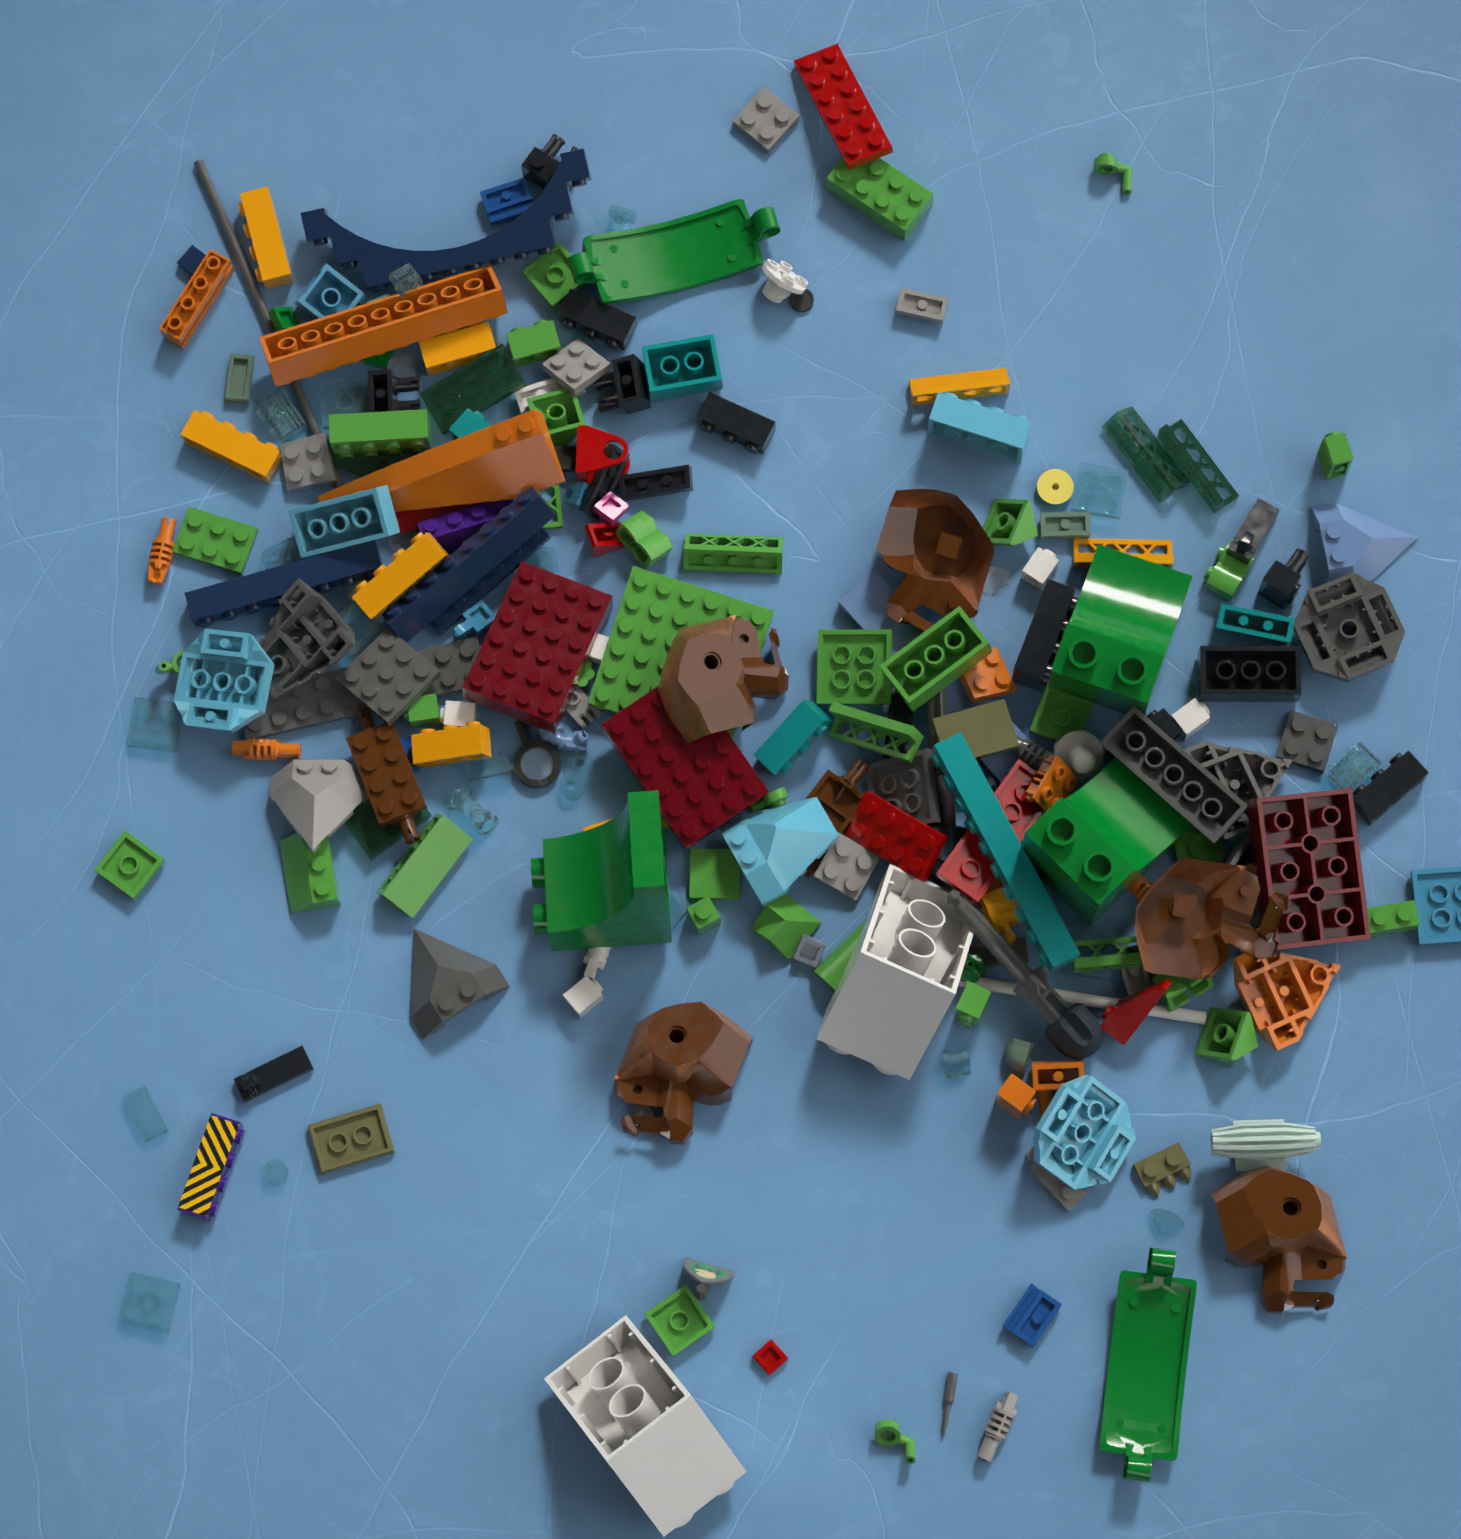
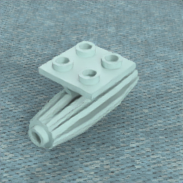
M1284 1119L1235 1120L1232 1126L1211 1130V1154L1213 1156L1235 1158L1236 1172H1245L1264 1166L1287 1171V1158L1315 1153L1316 1147H1321L1320 1132H1316L1313 1126L1285 1123Z

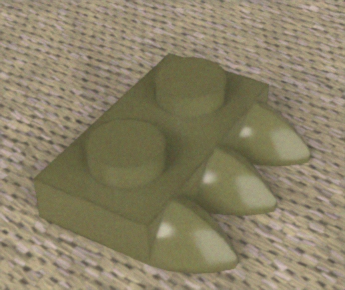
M1179 1142L1133 1164L1144 1189L1156 1198L1160 1194L1159 1181L1168 1189L1174 1190L1176 1185L1175 1173L1181 1180L1188 1183L1192 1175L1191 1164Z

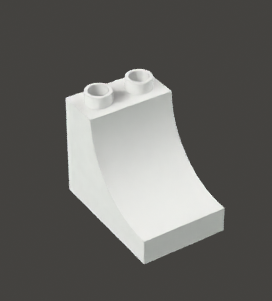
M891 864L889 865L879 884L870 912L850 960L826 1009L816 1039L826 1043L831 1050L838 1054H852L872 1063L883 1074H897L908 1080L911 1079L956 994L974 934L953 910L954 905L952 903L948 904L947 895L951 892L950 890L929 881L922 882L902 869ZM971 902L980 912L982 905L979 903L975 905Z
M626 1315L544 1378L663 1537L675 1528L687 1524L696 1511L715 1496L729 1491L734 1482L747 1472L691 1394Z

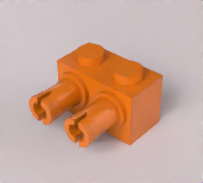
M1083 1059L1032 1061L1033 1089L1039 1091L1040 1114H1044L1046 1105L1049 1106L1052 1101L1054 1090L1059 1089L1061 1084L1084 1075Z

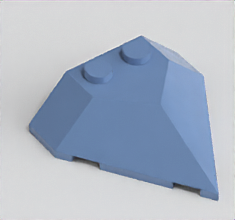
M1337 503L1311 507L1315 531L1320 533L1328 572L1325 578L1326 583L1352 572L1366 580L1373 581L1418 538Z

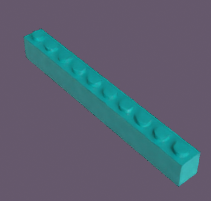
M959 732L934 744L931 751V759L936 768H941L944 774L942 779L947 789H952L956 796L954 802L960 812L964 811L968 819L966 824L972 834L975 833L979 839L978 847L983 856H988L991 862L990 869L995 878L999 877L1002 882V892L1008 901H1012L1015 907L1013 911L1019 923L1023 922L1027 929L1025 934L1031 945L1035 944L1039 952L1037 954L1039 962L1044 968L1047 967L1049 972H1052L1076 960L1080 952L962 733Z

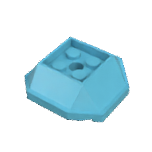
M205 628L199 634V637L183 652L174 703L182 715L186 726L234 733L265 713L275 664L253 635ZM228 680V684H227V686L224 688V684H225V682Z
M1083 1075L1061 1084L1035 1128V1135L1033 1137L1035 1145L1034 1162L1072 1189L1110 1183L1136 1140L1134 1129L1131 1128L1127 1103L1090 1075Z

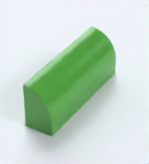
M436 813L420 834L421 839L412 844L376 892L410 918H414L473 840V838L442 814Z
M866 919L812 971L833 993L846 969Z

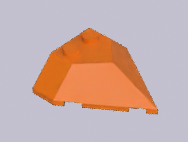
M1243 953L1233 958L1234 985L1246 1012L1251 1013L1255 1031L1275 1051H1278L1300 1040L1305 1026L1313 1017L1329 988L1333 976L1338 972L1341 965L1318 962V960L1285 953H1275L1274 957L1255 959Z

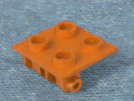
M1049 755L1048 758H1044L1039 771L1036 772V775L1042 778V780L1033 777L1032 781L1036 784L1031 782L1025 792V799L1031 803L1035 801L1046 812L1059 798L1065 799L1069 796L1076 786L1078 777L1058 755L1055 757Z

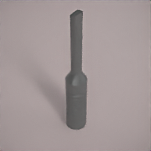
M948 1372L942 1435H945L950 1406L954 1402L958 1378L957 1373Z

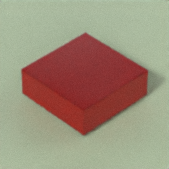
M772 1339L752 1356L769 1376L789 1359Z

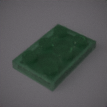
M370 799L353 811L354 814L344 823L371 861L404 837L400 826L396 824L380 826ZM427 809L415 815L414 823L416 828L432 817Z

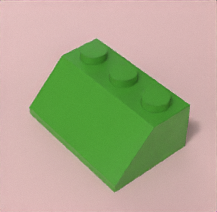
M297 833L280 840L291 913L295 914L341 905L330 837H325L319 843V848L314 853L310 851L306 841L300 838Z

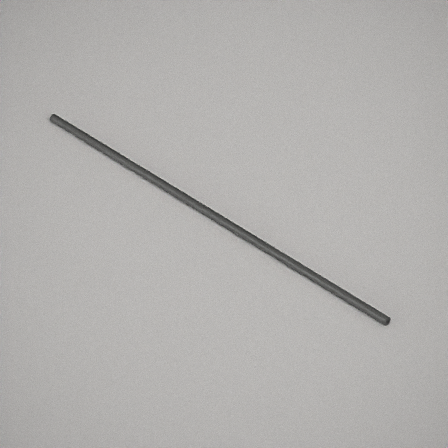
M197 160L194 162L195 168L267 333H274L276 330L268 314V308L203 160ZM299 380L292 381L290 383L312 436L321 434L320 427ZM333 459L336 481L333 484L335 488H338L345 484Z

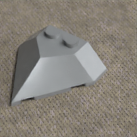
M293 760L271 777L269 792L271 801L278 805L282 815L300 838L306 841L312 853L319 848V843L325 837L329 838L354 814L353 810L360 803L364 804L369 799L358 768L345 760Z

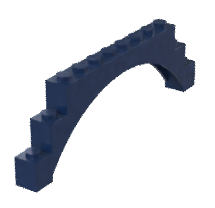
M583 148L561 153V162L552 179L527 210L499 231L460 247L435 251H413L377 244L357 236L340 226L329 217L328 211L325 208L300 213L306 241L310 244L314 243V246H322L328 244V240L331 239L336 265L339 267L343 266L344 269H352L358 267L357 263L361 262L366 288L369 290L373 289L374 293L388 290L387 286L397 284V287L411 285V280L419 278L421 282L435 279L434 275L441 273L446 277L458 274L459 269L467 268L468 271L480 268L481 264L491 263V266L504 264L505 259L514 257L515 261L529 258L528 254L538 252V255L552 253V248L557 247L551 219L555 218V221H563L569 219L570 214H574L568 185L572 184L573 188L587 185V181L592 180L586 151Z

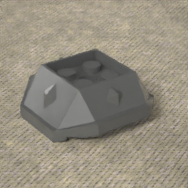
M1354 572L1308 590L1293 627L1312 671L1345 682L1393 664L1405 634V630L1385 588L1362 578V576ZM1342 628H1352L1354 630V635L1349 636L1344 634Z

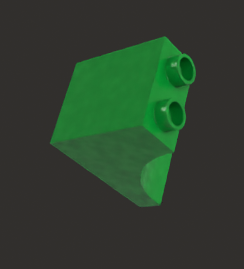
M1098 544L1069 623H1067L1055 657L1049 686L1124 714L1135 706L1145 715L1193 576Z
M1115 757L1103 770L1074 794L1065 799L1059 798L1024 833L1022 846L1038 876L1091 927L1193 825Z
M658 790L627 792L628 801L625 808L616 817L600 826L572 835L543 839V857L531 858V878L533 888L545 887L546 904L533 905V921L535 935L548 934L551 951L672 942L666 846Z

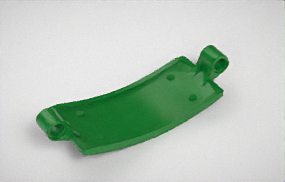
M738 199L698 213L654 225L586 236L583 238L586 252L576 253L567 260L574 283H596L603 304L623 303L686 291L757 268L763 264L758 242L777 235L781 230L773 207L761 208L749 217L744 200Z
M1150 1247L1146 1273L1123 1270L1119 1276L1099 1449L1105 1452L1125 1454L1123 1479L1149 1483L1152 1458L1175 1461L1178 1455L1197 1282L1192 1279L1172 1277L1176 1261V1251Z

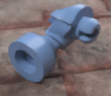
M560 722L555 734L543 729L538 730L543 741L550 742L554 746L557 745L558 749L582 752L590 745L589 735L583 730L563 736L565 728L562 722Z

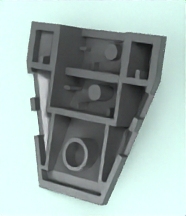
M299 578L281 597L279 602L281 606L275 618H271L269 622L270 628L265 638H261L259 642L260 646L275 664L269 693L276 700L337 664L355 645V633L331 604Z

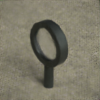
M519 720L515 721L514 725L523 743V746L516 753L514 760L517 777L523 784L531 788L539 789L549 786L555 782L560 774L561 760L559 753L554 746L547 742L532 741L525 723Z

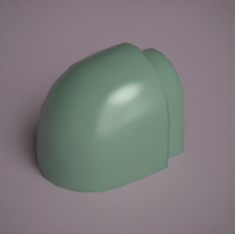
M1011 1038L1010 1043H1007L1005 1048V1059L1011 1069L1025 1074L1034 1044Z

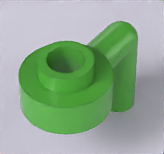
M1109 153L1100 154L1094 159V171L1096 173L1109 175L1117 172L1123 174L1122 193L1130 194L1132 192V167L1130 165L1118 163V159Z
M185 650L177 652L170 662H160L155 667V672L161 675L173 671L176 675H179L180 667L178 662L182 660Z
M785 787L779 788L767 794L749 809L751 812H756L771 806L776 808L787 803L785 799L789 795Z
M886 1419L878 1422L875 1426V1440L883 1446H892L896 1443L905 1446V1462L907 1464L915 1463L914 1439L902 1434L899 1424L893 1420Z

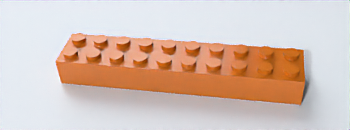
M491 264L274 332L259 337L275 387L290 384L292 381L305 377H312L327 370H334L349 363H356L374 355H381L396 348H403L421 340L425 341L443 333H451L465 326H473L487 319L498 318L508 313L502 288Z

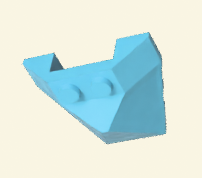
M817 797L740 815L719 828L763 906L786 894L791 889L790 885L799 876L802 877L807 872L806 868L816 858L819 859L840 837Z

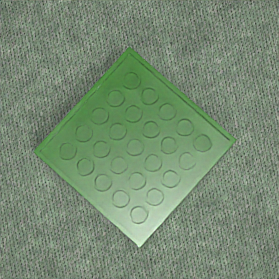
M633 566L587 705L617 714L657 687L660 683L662 669L672 642L681 628L736 615L737 618L750 620L757 629L761 653L774 611ZM737 727L727 729L732 739Z

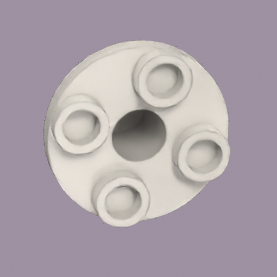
M768 259L762 266L764 273L768 276L762 293L768 300L774 303H781L791 292L802 294L808 285V281L794 274L792 266L784 261H780L778 264Z
M1087 730L1070 732L1054 745V754L1062 759L1078 777V780L1093 775L1102 764L1104 756L1103 747L1097 737Z

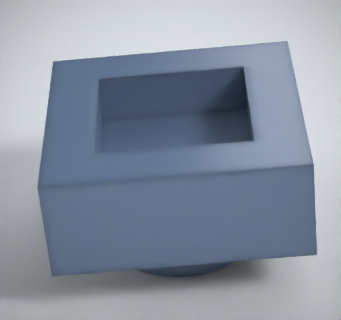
M802 934L793 959L817 968L826 943Z

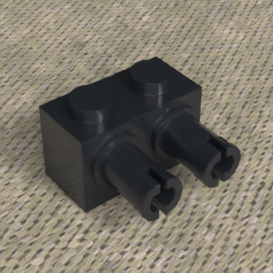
M556 134L551 136L542 150L534 147L521 165L523 176L542 189H545L552 179L560 163L554 157L566 143L561 137L557 139L558 135ZM573 146L570 151L578 150V148ZM571 184V185H568V186H569V191H570V190L572 189V187H573L572 184Z
M635 354L611 360L613 371L606 373L594 382L597 391L616 386V394L597 398V403H600L598 408L601 413L620 407L627 414L651 408L644 363Z
M392 369L367 371L369 412L421 410L420 399L410 401H398L397 399L399 393L420 392L419 376L397 378Z
M1297 548L1286 565L1275 560L1262 579L1257 594L1281 609L1284 608L1286 603L1291 605L1301 587L1298 584L1301 577L1299 574L1306 564V560L1309 557L1308 553Z

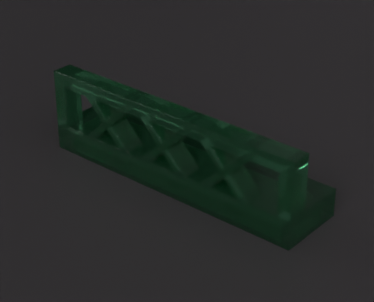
M1133 406L1115 412L1102 426L1159 503L1166 501L1176 490L1184 488L1190 483L1189 479ZM1126 416H1129L1134 423L1130 422ZM1172 475H1174L1179 482H1176Z
M1182 419L1170 427L1166 424L1159 429L1158 439L1214 514L1239 497L1238 493ZM1178 428H1181L1186 435L1185 443L1180 442L1174 434V431ZM1187 448L1199 452V462L1194 461L1186 450ZM1201 468L1211 469L1214 473V480L1209 481ZM1215 487L1225 488L1230 496L1223 499Z

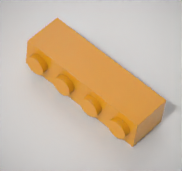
M268 186L240 193L242 202L237 204L241 217L246 216L247 224L243 225L247 239H252L253 246H250L249 250L252 260H257L259 268H255L258 282H263L266 289L294 282Z
M196 410L193 411L180 434L185 443L268 484L270 483L282 461L281 453L276 445L270 442L264 444L258 441V438L252 433L245 432L243 434L237 431L233 424L227 421L221 423L215 420V416L209 412L202 411L200 413Z
M420 532L410 541L412 545L407 550L401 548L391 557L394 560L387 567L384 564L372 573L375 576L368 583L364 580L354 589L356 593L352 598L370 619H375L390 604L399 599L410 587H413L427 572L434 569L448 556L447 552L431 533L426 532L423 535Z

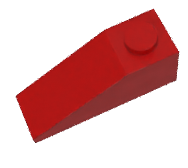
M1165 979L1117 1002L1114 1008L1109 1005L1101 1015V1018L1104 1019L1101 1029L1122 1045H1125L1166 992L1172 981Z

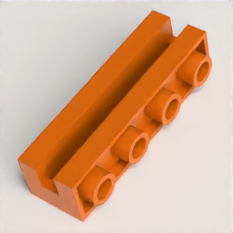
M209 249L159 327L165 340L185 349L234 272V268L230 266L232 264L231 260Z

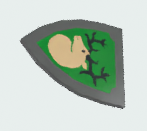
M687 1257L683 1264L686 1273L699 1282L696 1298L700 1300H706L709 1284L728 1282L735 1274V1271Z

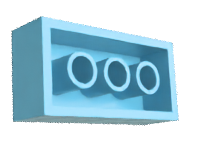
M938 392L929 417L928 435L1021 464L1030 438L1032 422L1022 415L1015 414L1012 416L1006 414L997 407H991L990 409L981 406V403L975 400L965 401L958 399V396L953 393L944 392L943 394Z
M388 485L288 510L301 558L400 533Z

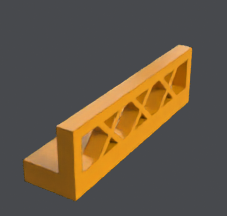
M1006 368L909 379L912 405L934 403L938 392L943 394L944 392L953 393L958 396V399L1009 394L1010 379L1007 377Z
M1073 539V568H1090L1095 552L1078 553V545H1089L1096 551L1097 547L1095 545L1098 544L1105 547L1113 545L1123 553H1126L1131 546H1139L1145 552L1144 554L1129 555L1171 569L1173 568L1172 540ZM1156 546H1167V554H1151L1150 552Z

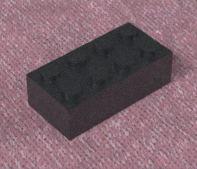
M1050 579L1047 580L1013 669L1012 680L1014 683L1038 692L1042 685L1047 686L1053 666L1050 665V662L1054 663L1060 646L1058 641L1062 640L1067 623L1070 621L1067 620V617L1071 618L1078 598L1074 597L1075 588Z
M1200 646L1198 651V702L1299 701L1301 697L1300 646Z

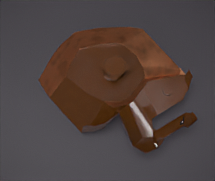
M937 489L896 490L875 553L888 568L906 574L887 600V616L896 623L911 624L923 631L928 630L934 624L921 618L914 612L920 605L929 607L944 616L948 615L958 606L962 608L969 618L975 617L979 611L977 607L995 550L990 538L973 512L957 495Z
M1187 858L1180 859L1149 888L1135 908L1136 939L1144 969L1155 974L1206 979L1213 977L1222 968L1226 961L1228 946L1255 959L1274 957L1279 945L1275 941V936L1282 913L1288 908L1289 896L1286 897L1282 893L1275 892L1270 898L1260 928L1254 930L1249 922L1260 892L1256 872L1257 866L1252 864L1239 866Z
M703 1002L682 1003L662 1008L639 1021L635 1026L615 1075L612 1093L614 1092L622 1097L627 1103L655 1107L662 1106L664 1115L662 1117L622 1116L621 1126L623 1132L635 1137L639 1134L669 1138L670 1144L684 1145L693 1135V1101L710 1106L721 1105L731 1101L733 1084L753 1037L719 1010Z

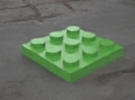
M818 630L816 704L831 705L832 702L842 705H892V685L883 675L879 665L893 656V630Z

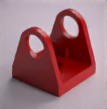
M578 425L575 473L577 481H584L590 485L597 470L615 466L625 461L628 456V445L619 436L588 425ZM617 442L622 445L623 453L619 458L610 459L604 454V448H607L608 443ZM629 458L621 475H626L630 469Z

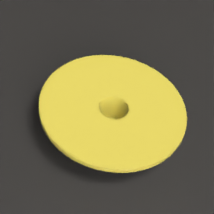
M1048 470L1040 476L1037 482L1039 496L1049 504H1062L1073 494V480L1063 470Z

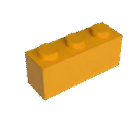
M481 321L473 326L456 329L451 333L434 336L428 340L418 342L428 376L498 356L489 322L483 323Z
M478 721L465 723L466 726L464 727L446 725L443 726V730L435 731V729H422L419 734L411 735L413 764L427 768L492 758L490 728L481 725Z

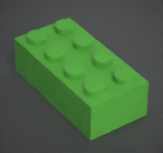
M841 158L826 178L827 190L904 241L933 205L932 192L881 158L848 170Z
M427 409L329 415L330 445L335 458L348 461L354 459V457L376 459L382 455H388L391 458L401 457L402 454H412L415 456L432 449V425Z
M958 606L879 665L885 678L913 712L991 654L992 649L986 638L962 608Z

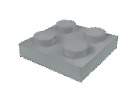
M763 87L732 120V124L769 153L800 120V115Z
M577 338L542 363V370L575 396L609 372L611 364Z
M326 432L280 444L287 490L289 492L336 481L329 435Z
M837 832L840 837L823 854L812 876L851 900L856 901L880 857Z

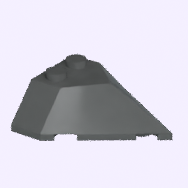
M1204 741L1184 749L1245 804H1247L1246 800L1270 797L1286 769L1293 761L1286 758L1269 757L1268 754L1232 746L1229 748L1219 746L1209 741ZM1248 811L1221 837L1224 841L1248 831L1250 828Z
M414 929L410 1018L423 1039L444 1028V1022L481 999L487 997L489 1000L510 987L496 964Z

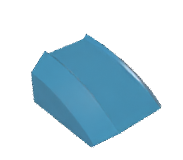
M326 263L316 272L294 304L314 319H319L365 304L366 295Z

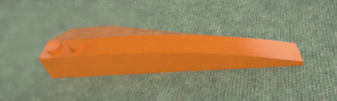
M534 409L375 471L318 496L319 502L388 485L394 511L402 512L517 499L521 492L531 486L539 492L566 481L543 413Z

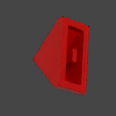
M615 522L613 525L610 523H596L584 526L586 537L595 558L625 547L616 534V530L622 522Z

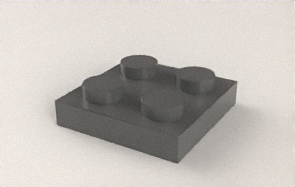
M1290 710L1276 758L1293 760L1291 764L1324 773L1338 725Z

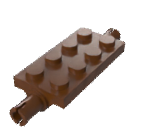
M363 708L366 718H363L361 711L358 710L355 716L362 732L349 736L346 740L381 827L388 824L400 826L405 843L407 845L413 844L410 834L413 835L416 843L421 837L414 823L415 815L428 808L395 725L393 723L389 727L386 723H382L376 726L371 711L368 708Z
M860 759L855 760V763L845 776L835 775L828 769L806 797V799L818 798L834 828L841 834L850 825L863 797V794L858 791L856 784L866 771L869 770V766L865 763L862 765ZM822 856L819 859L816 858L806 868L805 877L809 879Z

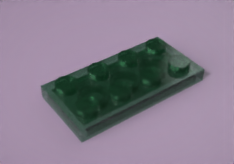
M502 343L419 394L441 433L445 435L449 433V428L467 408L473 412L478 411L482 413L524 388L527 384Z

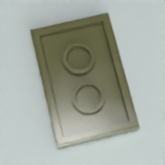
M1005 699L932 719L938 742L961 732L975 759L1019 747Z
M381 1103L307 1125L322 1175L395 1153Z

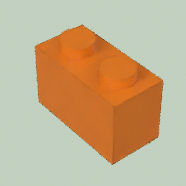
M1011 1073L996 1093L994 1102L1017 1119H1020L1023 1114L1027 1117L1035 1107L1037 1100L1034 1098L1037 1091Z

